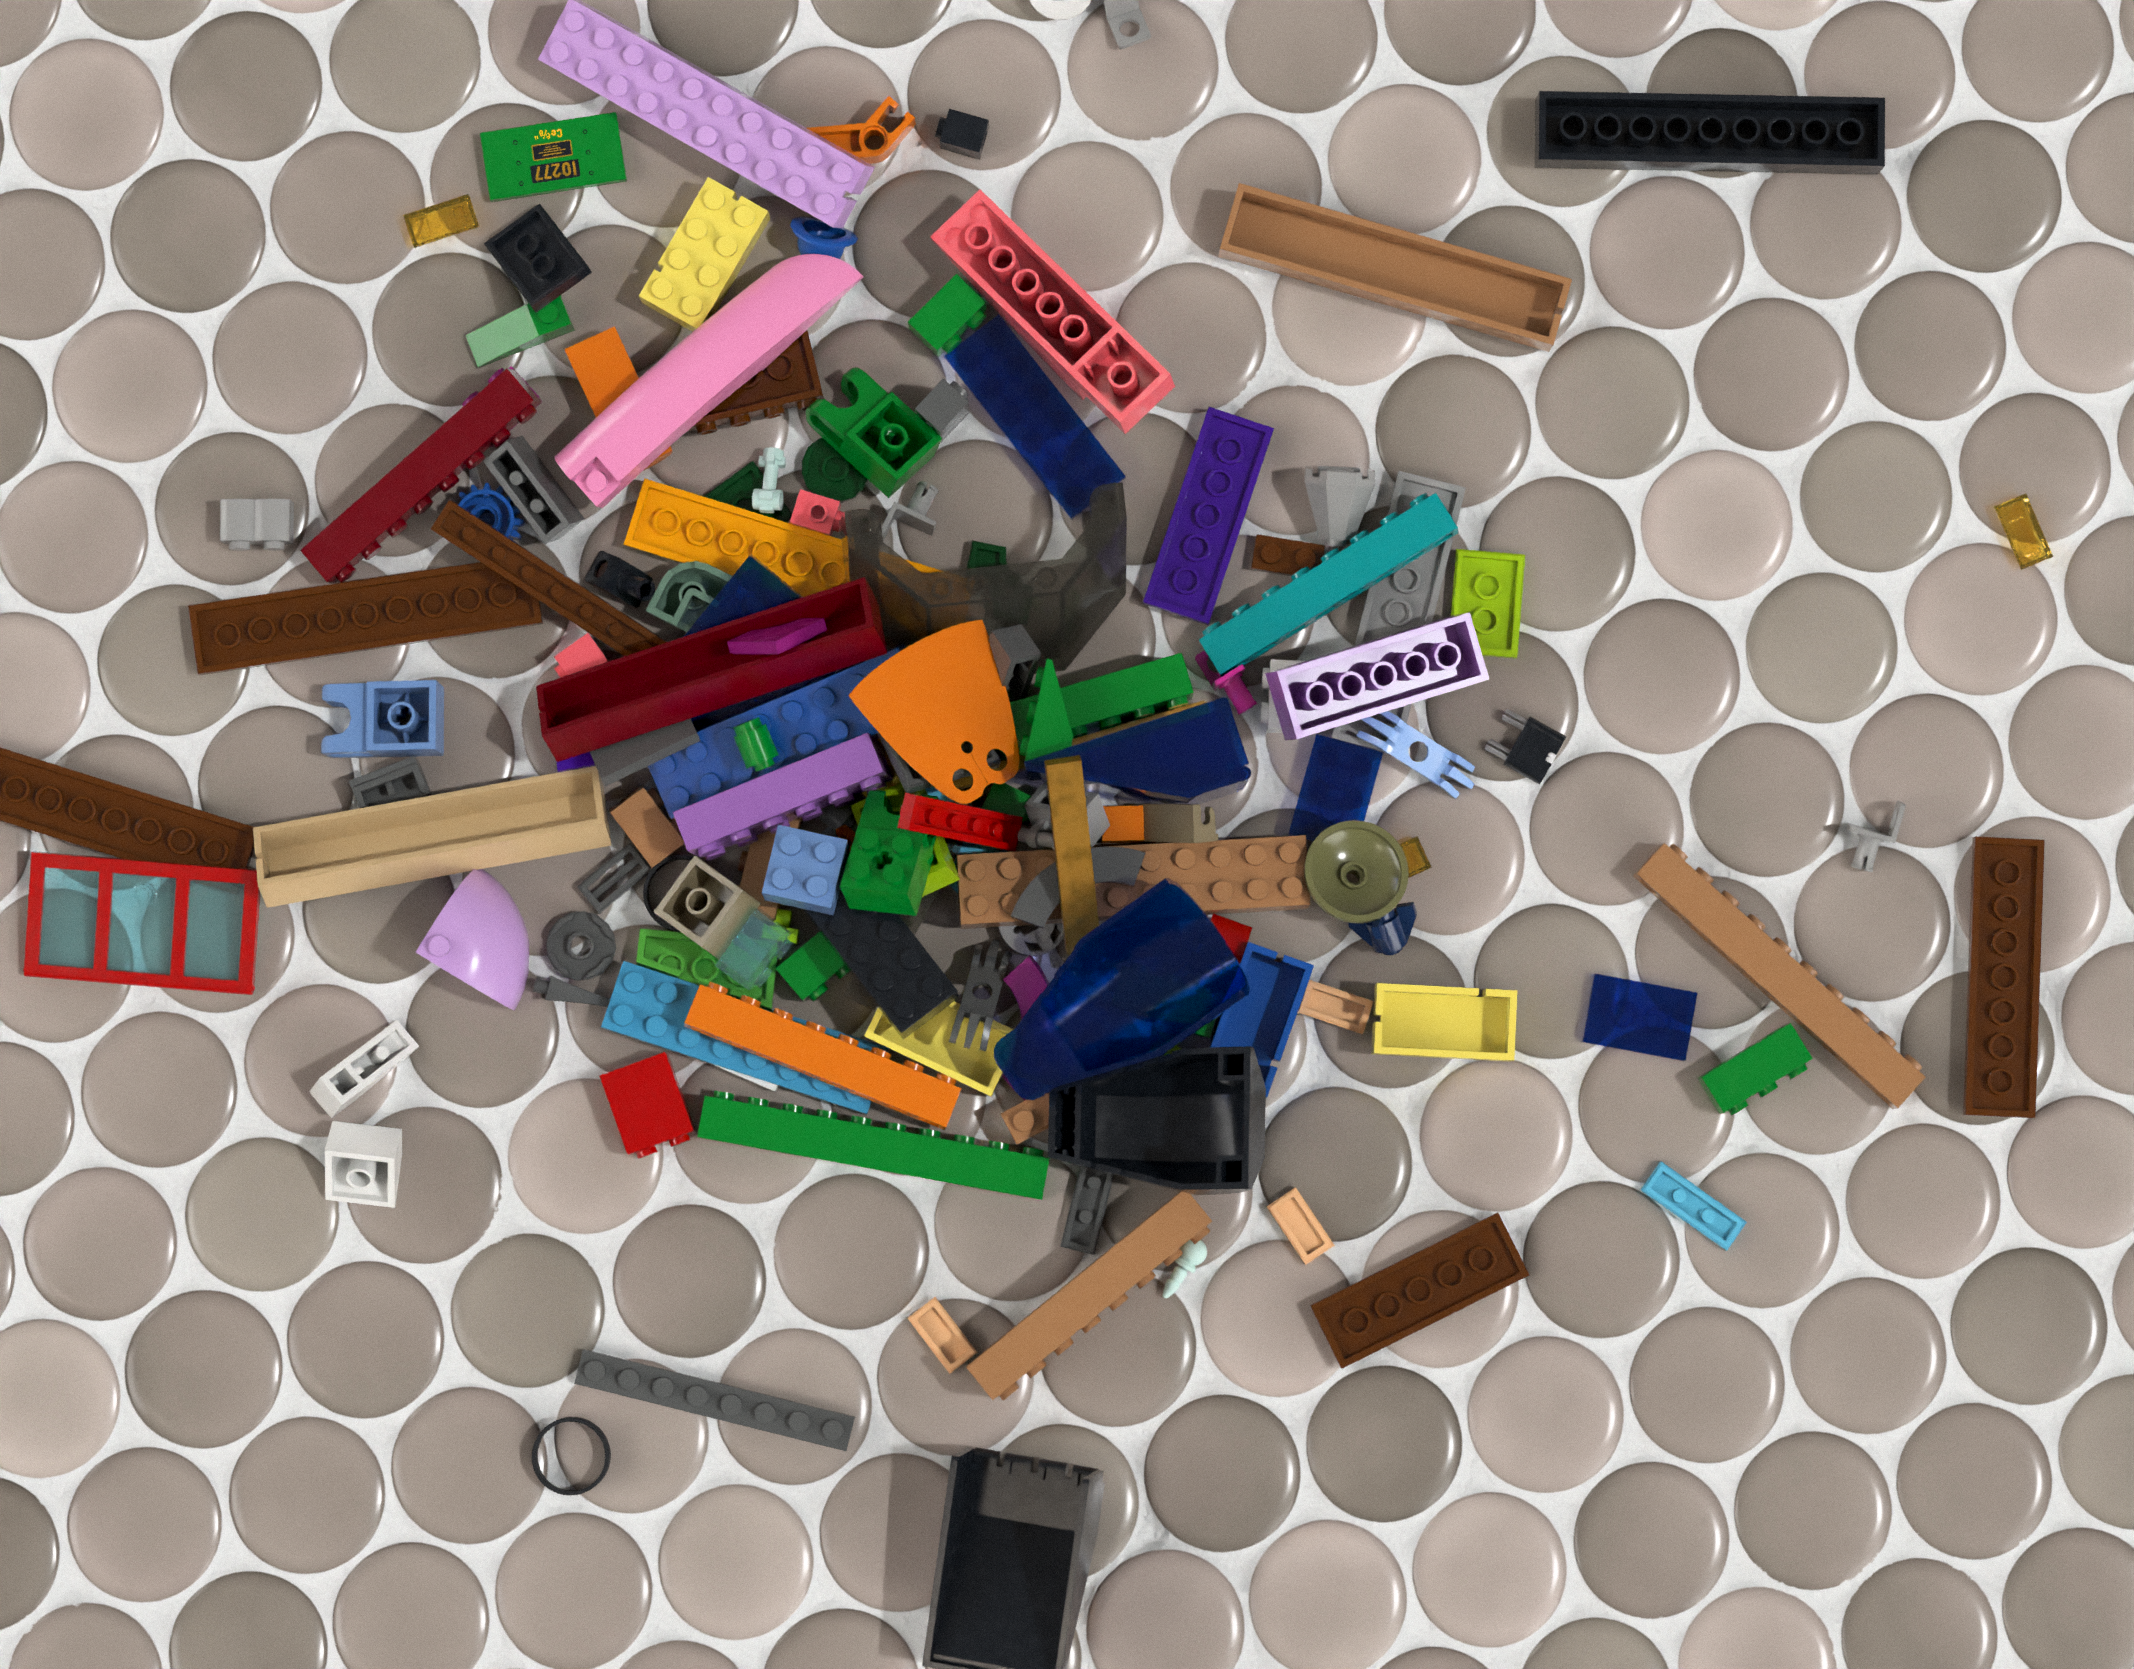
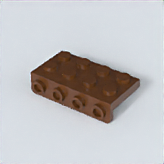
M806 330L763 371L758 372L690 428L689 431H696L697 435H706L716 432L717 426L730 423L731 427H739L751 423L750 418L764 415L765 419L777 418L785 414L784 410L798 407V411H805L814 401L824 399L808 331Z

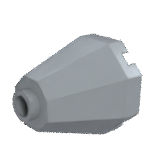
M1305 466L1304 481L1319 538L1326 539V545L1346 546L1347 540H1351L1356 536L1375 486V470L1367 469V476L1362 475L1363 472H1360V468L1318 466V473H1313L1312 466Z

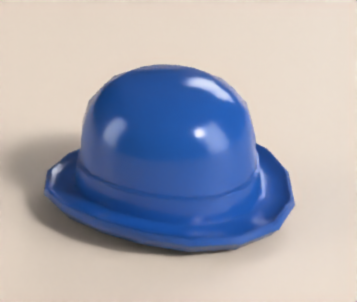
M800 216L792 219L790 223L793 233L798 237L797 246L801 255L823 254L840 259L845 247L856 244L858 240L852 231L844 227L833 228L817 218Z

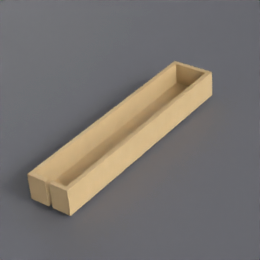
M596 766L253 828L255 855L257 857V882L267 908L612 845L604 786Z

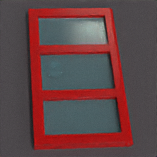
M31 852L24 976L253 995L255 990L260 906L257 870Z

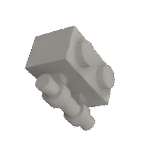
M1043 783L1024 805L1032 827L1030 829L1021 828L1018 832V840L1027 843L1031 848L1042 849L1045 846L1052 848L1054 851L1047 784ZM1085 791L1092 848L1109 828L1110 823L1099 794Z

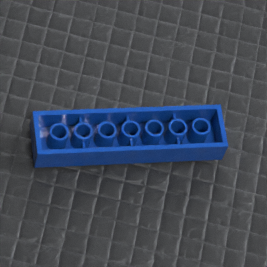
M899 645L887 650V654L854 664L699 729L697 733L701 741L649 765L648 768L670 818H675L673 812L863 734L869 733L874 735L878 733L848 695L870 672L896 653L905 649V645ZM759 717L762 724L767 725L779 755L773 758L774 765L755 772L753 766L746 768L733 738L736 736L733 727Z

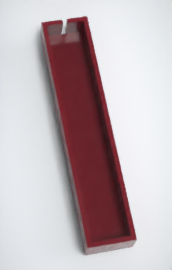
M862 577L537 685L536 692L538 708L541 712L539 717L542 737L555 760L560 762L887 654L878 602L866 578ZM800 618H824L827 628L825 633L780 654H733L729 651L727 641L751 630L776 627Z

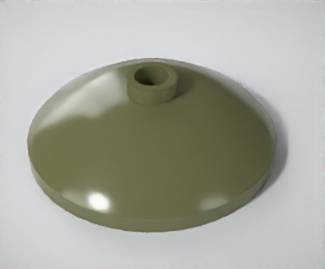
M1357 820L1344 821L1328 827L1313 841L1305 858L1304 878L1312 899L1328 915L1344 922L1368 923L1384 917L1400 902L1408 884V863L1403 849L1390 833L1369 822ZM1346 875H1356L1358 882H1349Z

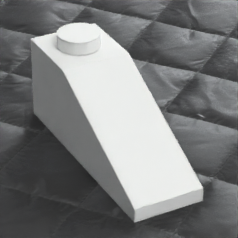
M396 1020L321 1076L309 1092L326 1113L333 1118L417 1050L419 1045L399 1021Z

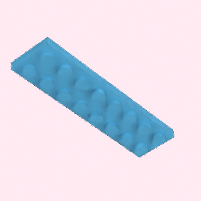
M623 961L601 1028L867 1115L871 1101L684 1027V1022L699 985ZM793 1017L792 1021L802 1024L804 1026L807 1022L806 1020L797 1017ZM825 1027V1034L837 1039L839 1034L854 1038L859 1041L857 1047L871 1051L872 1047H876L888 1052L889 1048Z

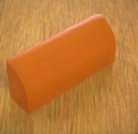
M615 326L564 349L595 417L599 416L639 379ZM671 446L644 470L667 458L673 452Z

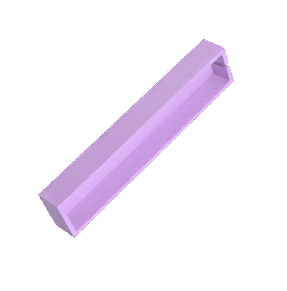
M568 0L538 58L543 63L833 228L844 227L857 202L852 197H844L846 191L851 194L861 195L875 168L581 0Z

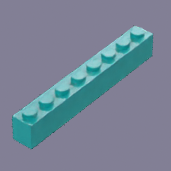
M1427 493L1418 496L1409 503L1411 508L1400 515L1397 511L1389 514L1379 522L1381 527L1371 533L1368 530L1360 532L1350 540L1352 545L1341 552L1338 548L1331 550L1320 558L1322 561L1320 565L1311 570L1308 566L1302 568L1291 576V583L1282 588L1279 585L1273 586L1261 595L1263 600L1251 607L1247 603L1236 609L1232 613L1234 618L1222 625L1218 621L1203 630L1204 636L1199 639V642L1220 676H1224L1242 664L1244 666L1458 534L1459 531L1456 523L1437 493L1428 496Z

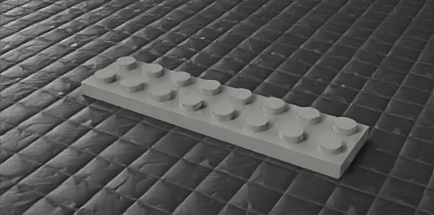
M1398 471L1387 516L1396 511L1399 515L1411 508L1409 503L1424 493H1427L1428 496L1437 493L1457 525L1466 487ZM1453 537L1368 589L1354 646L1433 621ZM1412 704L1389 710V712L1407 723ZM1379 714L1370 716L1392 728L1395 727L1393 723ZM1361 719L1333 728L1332 740L1383 752L1376 746L1356 736L1357 732L1361 730L1384 742L1387 740L1386 737Z

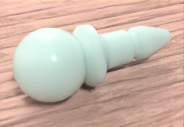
M1189 1240L1180 1247L1183 1254L1175 1260L1178 1266L1174 1268L1170 1279H1167L1163 1290L1164 1298H1169L1178 1290L1179 1284L1187 1276V1271L1195 1273V1266L1201 1264L1206 1259L1207 1248L1203 1241L1200 1240L1194 1244Z

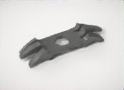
M993 939L989 947L984 965L979 964L983 944H976L965 990L949 1042L956 1043L964 1017L969 1018L964 1048L970 1049L978 1024L982 1021L985 1024L980 1050L986 1051L1003 979L1012 957V953L1006 951L1000 968H994L999 948V940ZM978 985L986 986L991 990L992 996L988 999H978L973 995L972 989Z

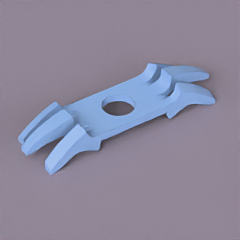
M1389 711L1379 714L1395 725L1394 728L1372 717L1361 719L1386 737L1387 740L1384 742L1361 730L1356 734L1358 738L1390 754L1442 788L1453 798L1456 799L1460 793L1450 783L1440 778L1442 774L1469 789L1473 788L1474 783L1448 763L1451 760L1469 772H1473L1475 766L1417 731L1398 716ZM1417 741L1424 743L1427 748V755L1420 762L1413 761L1408 753L1410 745Z

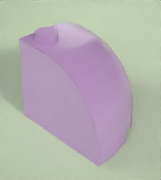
M473 869L450 897L416 953L514 1011L522 997L529 974L530 945L528 933L517 905L503 885L484 869Z

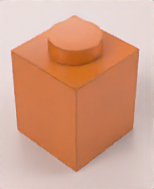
M1143 805L1103 806L1110 826L1102 835V844L1144 842Z

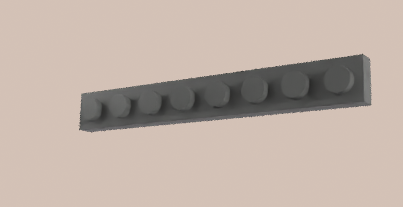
M586 1349L582 1351L574 1383L842 1451H847L855 1416Z

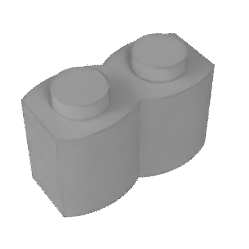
M290 499L220 500V541L224 544H229V550L247 551L250 550V545L263 544L264 550L281 551L284 550V545L293 544L294 502Z

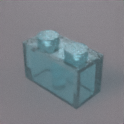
M757 908L715 966L747 990H752L755 985L761 988L773 972L768 967L774 958L777 957L781 960L793 943L788 939L793 932L760 908Z

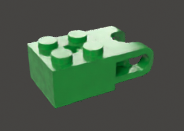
M853 367L843 375L841 381V390L852 406L849 408H838L825 399H818L806 409V421L839 454L885 496L890 498L934 457L942 437L893 392L887 393L867 373L858 367Z
M870 790L840 884L841 891L849 909L917 916L934 855L932 851L937 836L897 828L900 815L892 814L893 808L886 796V791ZM921 795L924 797L939 799L938 796Z

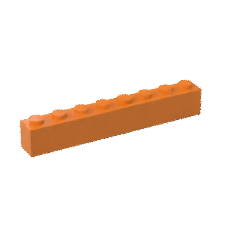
M709 982L707 987L699 985L684 1022V1027L942 1130H945L962 1089L955 1086L957 1080L941 1073H937L936 1077L922 1073L924 1070L923 1066L908 1060H904L903 1065L890 1060L892 1054L876 1047H872L871 1051L857 1047L859 1041L849 1036L839 1034L838 1039L825 1034L826 1028L819 1024L807 1021L804 1026L792 1021L794 1015L784 1010L774 1008L772 1013L759 1008L761 1002L751 997L742 995L739 1000L727 995L728 989L716 983Z

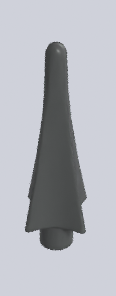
M551 976L550 981L536 978L533 992L545 994V1000L608 1007L611 999L579 988Z

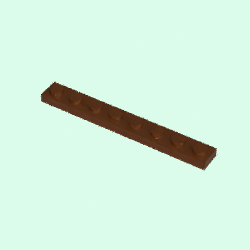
M451 499L431 527L432 531L623 656L667 642Z

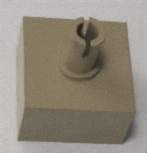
M694 856L654 910V913L720 960L761 903L697 856Z

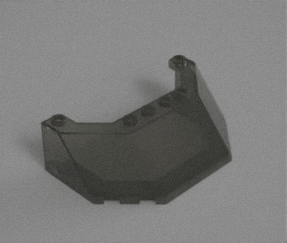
M1123 482L1103 484L1092 492L1089 499L1090 511L1081 513L1083 533L1062 559L932 573H921L883 542L881 522L873 511L867 509L844 511L839 520L846 583L862 577L866 578L879 605L887 650L902 644L908 647L943 629L975 620H983L989 637L991 631L998 628L1022 624L1041 652L1034 674H1037L1038 666L1045 667L1047 659L1053 661L1055 672L1065 671L1126 595L1127 514Z

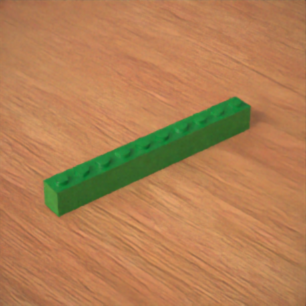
M714 1090L713 1097H704L697 1135L700 1138L1042 1200L1050 1159L1043 1157L1044 1150L1023 1147V1152L1018 1153L1008 1151L1010 1144L989 1140L988 1147L974 1145V1137L958 1134L954 1135L953 1141L941 1139V1131L920 1128L919 1134L905 1132L906 1125L886 1122L885 1128L871 1126L872 1119L851 1115L850 1122L837 1120V1112L817 1109L816 1116L802 1113L803 1106L783 1103L782 1109L768 1107L769 1100L748 1097V1102L743 1103L734 1101L735 1094Z

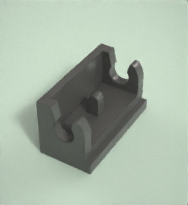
M415 756L349 780L359 808L431 795L419 759Z

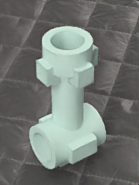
M778 448L763 449V456H759V466L765 467L762 489L753 490L752 507L759 510L760 513H774V510L781 511L783 508V490H776L778 469L785 468L786 458L783 457L784 451Z

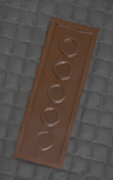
M1497 1212L1310 1305L1340 1368L1343 1369L1529 1276V1273Z

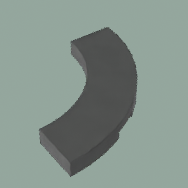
M1105 846L1091 848L1095 884L1119 883L1134 886L1145 852L1123 847ZM1056 861L1041 871L1026 887L1013 909L1012 918L1044 929L1049 916L1060 904Z

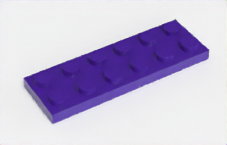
M1208 407L1143 604L1209 625L1274 428Z

